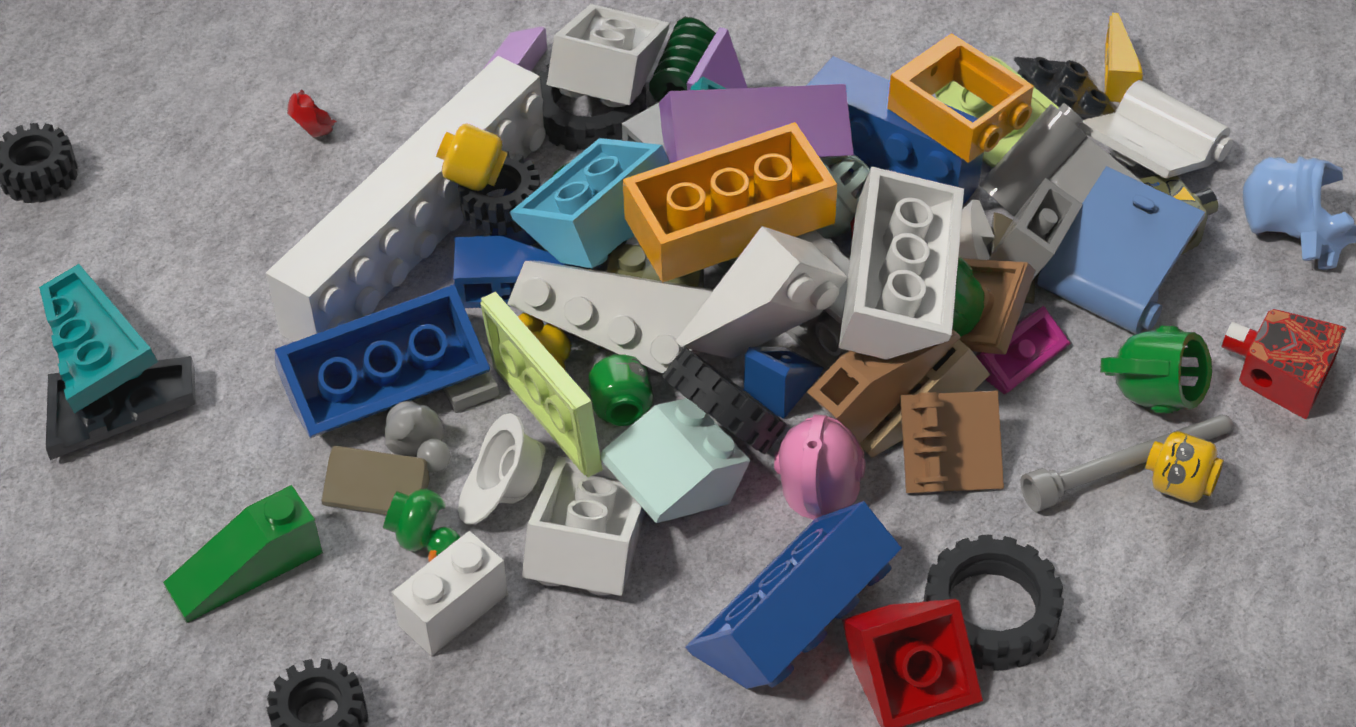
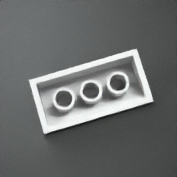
M871 167L856 207L839 348L890 359L949 341L953 325L964 195L963 188Z

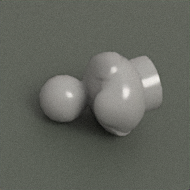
M412 401L401 402L389 411L385 427V444L387 448L396 455L425 459L428 472L430 473L444 470L450 462L451 455L449 447L442 441L443 425L436 412L426 405L420 406Z

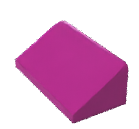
M1042 306L1017 322L1006 355L978 352L975 356L990 374L985 380L1003 394H1007L1071 343L1045 306Z

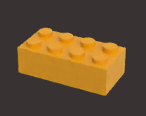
M794 122L623 179L624 216L663 283L739 257L762 226L797 237L834 224L837 183L801 129Z

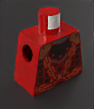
M1273 309L1268 311L1258 331L1232 322L1224 337L1222 348L1246 357L1239 378L1242 385L1290 412L1307 419L1335 362L1347 328L1338 324Z

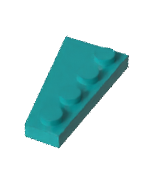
M80 264L75 265L39 287L46 318L53 333L51 335L53 347L58 354L60 362L57 363L60 376L66 387L64 389L65 397L74 413L126 381L138 377L144 370L158 362L149 345Z

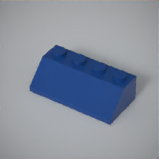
M455 284L275 349V367L290 404L309 438L391 409L401 402L415 400L490 372V366Z
M865 501L815 518L685 648L691 655L746 689L766 684L769 687H774L792 673L794 666L791 662L801 652H809L826 638L828 633L824 628L834 618L840 619L859 604L860 599L857 594L866 585L872 586L891 571L892 566L888 562L902 548Z

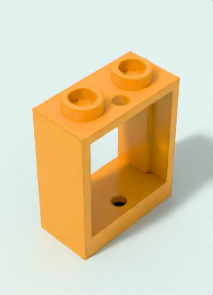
M951 33L891 74L887 108L969 163L984 151H991L1003 137L1014 129H1021L1028 122L1032 114L1031 100L1034 86ZM951 81H955L994 108L972 123L932 95Z

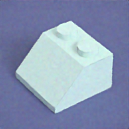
M687 398L655 405L604 448L600 454L603 463L655 523L730 504L750 462L749 458L737 447L732 438L726 435L708 414Z

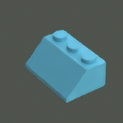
M599 138L510 211V214L519 226L560 263L593 268L605 262L608 254L623 241L634 236L624 216L623 179L670 163L663 145Z

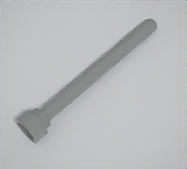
M1219 415L1177 431L1209 440L1230 432L1233 422L1229 416ZM1171 433L1058 473L1055 470L1047 471L1044 468H1040L1023 474L1020 480L1023 497L1028 506L1035 512L1055 506L1058 499L1064 496V491L1147 462L1154 442L1157 441L1164 444Z

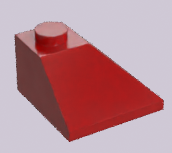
M950 599L891 604L842 619L853 668L880 727H903L983 701L959 600Z

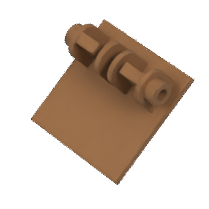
M998 391L918 393L917 395H900L906 493L1004 488Z

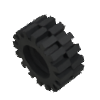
M30 123L29 130H24L23 125L15 127L16 134L12 135L7 131L2 135L4 142L0 141V186L6 195L10 194L11 199L18 201L22 196L24 203H32L33 197H38L39 203L47 201L45 195L51 193L56 198L61 195L60 187L68 190L72 186L71 180H76L78 175L76 171L78 165L68 135L64 134L62 129L58 127L54 130L52 124L47 123L40 129L38 123ZM45 159V161L37 165L24 166L29 162Z
M505 151L508 154L494 186L487 184L483 190L474 191L458 184L463 218L466 222L470 221L472 228L477 230L482 225L483 233L490 235L493 228L498 229L499 235H507L506 228L512 227L515 233L522 230V227L513 220L510 211L541 187L538 169L534 168V163L530 159L524 163L523 155L516 153L514 158L510 159L509 151ZM498 189L514 191L509 195L501 197L486 195Z
M321 658V664L318 668H314L312 659L303 661L305 670L298 672L295 665H292L286 669L289 679L286 681L278 676L273 682L276 692L269 690L267 713L271 727H365L364 722L368 723V712L362 685L359 684L356 674L354 672L349 674L347 666L340 662L334 670L331 659ZM326 698L334 700L338 704L336 713L325 721L305 723L298 718L300 708L312 700Z

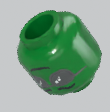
M626 354L611 355L596 363L589 372L588 386L592 408L597 417L605 422L617 426H628L634 424L652 407L653 390L650 374L647 367L642 365L636 357Z

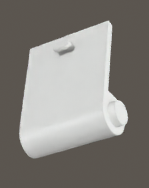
M1141 80L1134 82L1130 86L1116 113L1085 119L1078 126L1086 135L1117 151L1115 157L1131 166H1135L1137 162L1166 179L1213 164L1215 160L1222 162L1233 144V139L1229 138L1231 132L1229 127Z

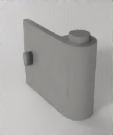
M1063 103L1058 109L1050 104L979 183V186L1015 217L1020 208L1045 178L1080 203H1083L1106 166L1137 181H1142L1090 139L1078 127L1084 120Z

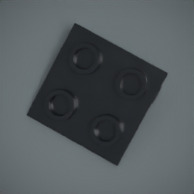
M1025 57L1014 58L1015 63L1020 68L1016 73L1032 84L1056 106L1060 107L1065 103L1080 117L1094 118L1116 113L1109 104L1108 96L1095 86L1088 77L1087 69L1080 63L1072 60L1066 62L1053 61L1042 57H1036L1035 59Z

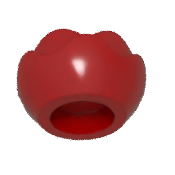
M301 89L297 94L293 93L289 98L287 114L313 138L323 137L331 133L332 127L337 121L331 120V117L325 110L320 109L308 94H304V90Z

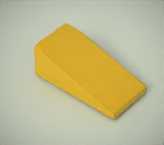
M1112 13V16L1109 17L1105 40L1104 93L1108 96L1109 102H1121L1130 86L1138 80L1142 81L1143 71L1119 13Z

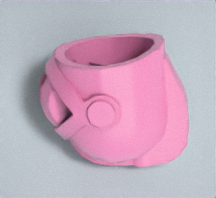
M814 414L813 417L807 418L791 428L776 452L774 469L777 474H781L783 495L790 508L803 517L815 519L851 506L856 501L860 491V481L864 478L865 474L864 451L850 429L842 425L837 419L826 415Z

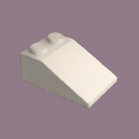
M588 5L554 35L547 85L560 88L559 91L567 96L582 97L589 95L601 98V103L612 107L630 105L639 96L667 36L670 23L598 5Z
M762 226L677 338L676 342L682 348L685 347L733 359L747 352L749 347H757L820 315L824 309L835 302L839 295L840 287L848 277L813 243Z
M558 456L527 524L522 570L523 578L537 580L539 583L547 586L566 585L587 589V591L595 595L614 594L622 596L631 571L645 510L605 464H602V471L587 477L582 474L570 458Z

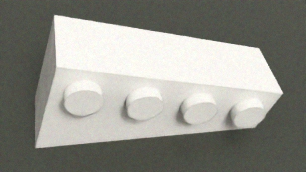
M525 261L507 305L617 354L634 356L642 365L664 373L682 349L676 342L677 338L714 289L671 282L662 283L657 280L543 261ZM691 350L697 355L700 353V351Z

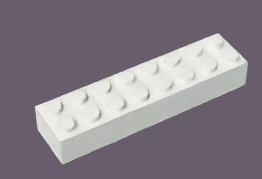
M497 56L266 272V278L279 333L295 342L371 314L379 301L389 291L399 286L405 280L407 274L423 258H427L433 253L436 245L450 231L456 230L461 225L464 218L460 206L458 184L443 177L441 169L444 160L436 157L446 132L455 135L457 129L462 124L474 125L499 136L502 140V150L509 151L510 159H513L516 153L523 155L525 159L532 151L539 149L545 139L540 76Z

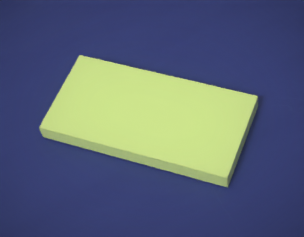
M496 292L481 298L480 304L493 368L583 475L590 477L602 471L592 402Z

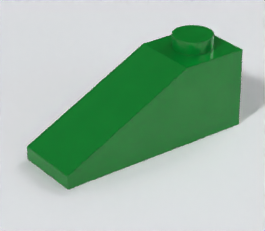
M292 485L246 507L163 582L165 589L185 622L188 623L323 554L315 518Z

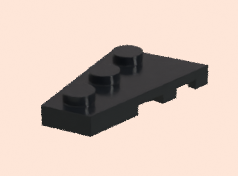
M192 356L158 360L156 364L144 370L138 377L126 381L76 413L73 412L66 400L64 393L66 387L60 372L48 374L46 451L50 460H53L195 405V367Z

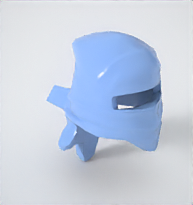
M1301 156L1298 157L1296 163H1287L1284 157H1268L1255 165L1243 186V206L1252 233L1258 234L1266 231L1285 232L1290 236L1301 238L1302 260L1319 259L1318 268L1321 270L1336 268L1341 250L1348 244L1356 243V225H1354V219L1348 213L1342 212L1330 215L1321 207V186L1343 180V168L1326 160H1319L1318 158L1305 159Z

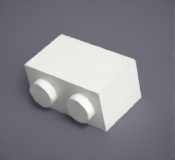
M468 531L391 592L398 626L428 654L433 656L508 595L504 560L471 531Z

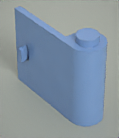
M1106 166L1083 201L1081 209L1055 254L1041 269L1038 277V286L1134 334H1138L1144 328L1151 330L1156 324L1162 311V305L1157 303L1159 288L1205 217V212Z

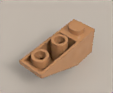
M952 329V335L947 342L890 359L849 351L842 355L807 392L830 417L837 419L842 425L850 429L858 442L861 443L900 402V395H907L961 337Z

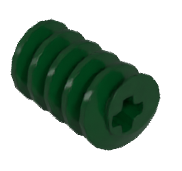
M684 16L676 22L654 71V75L649 82V91L658 102L669 91H687L688 80L716 34L703 21Z

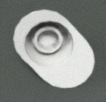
M503 414L494 421L485 436L479 456L464 484L459 498L458 513L460 519L467 525L477 524L487 518L499 503L513 504L524 499L537 483L545 455V446L524 434L523 424L515 414Z

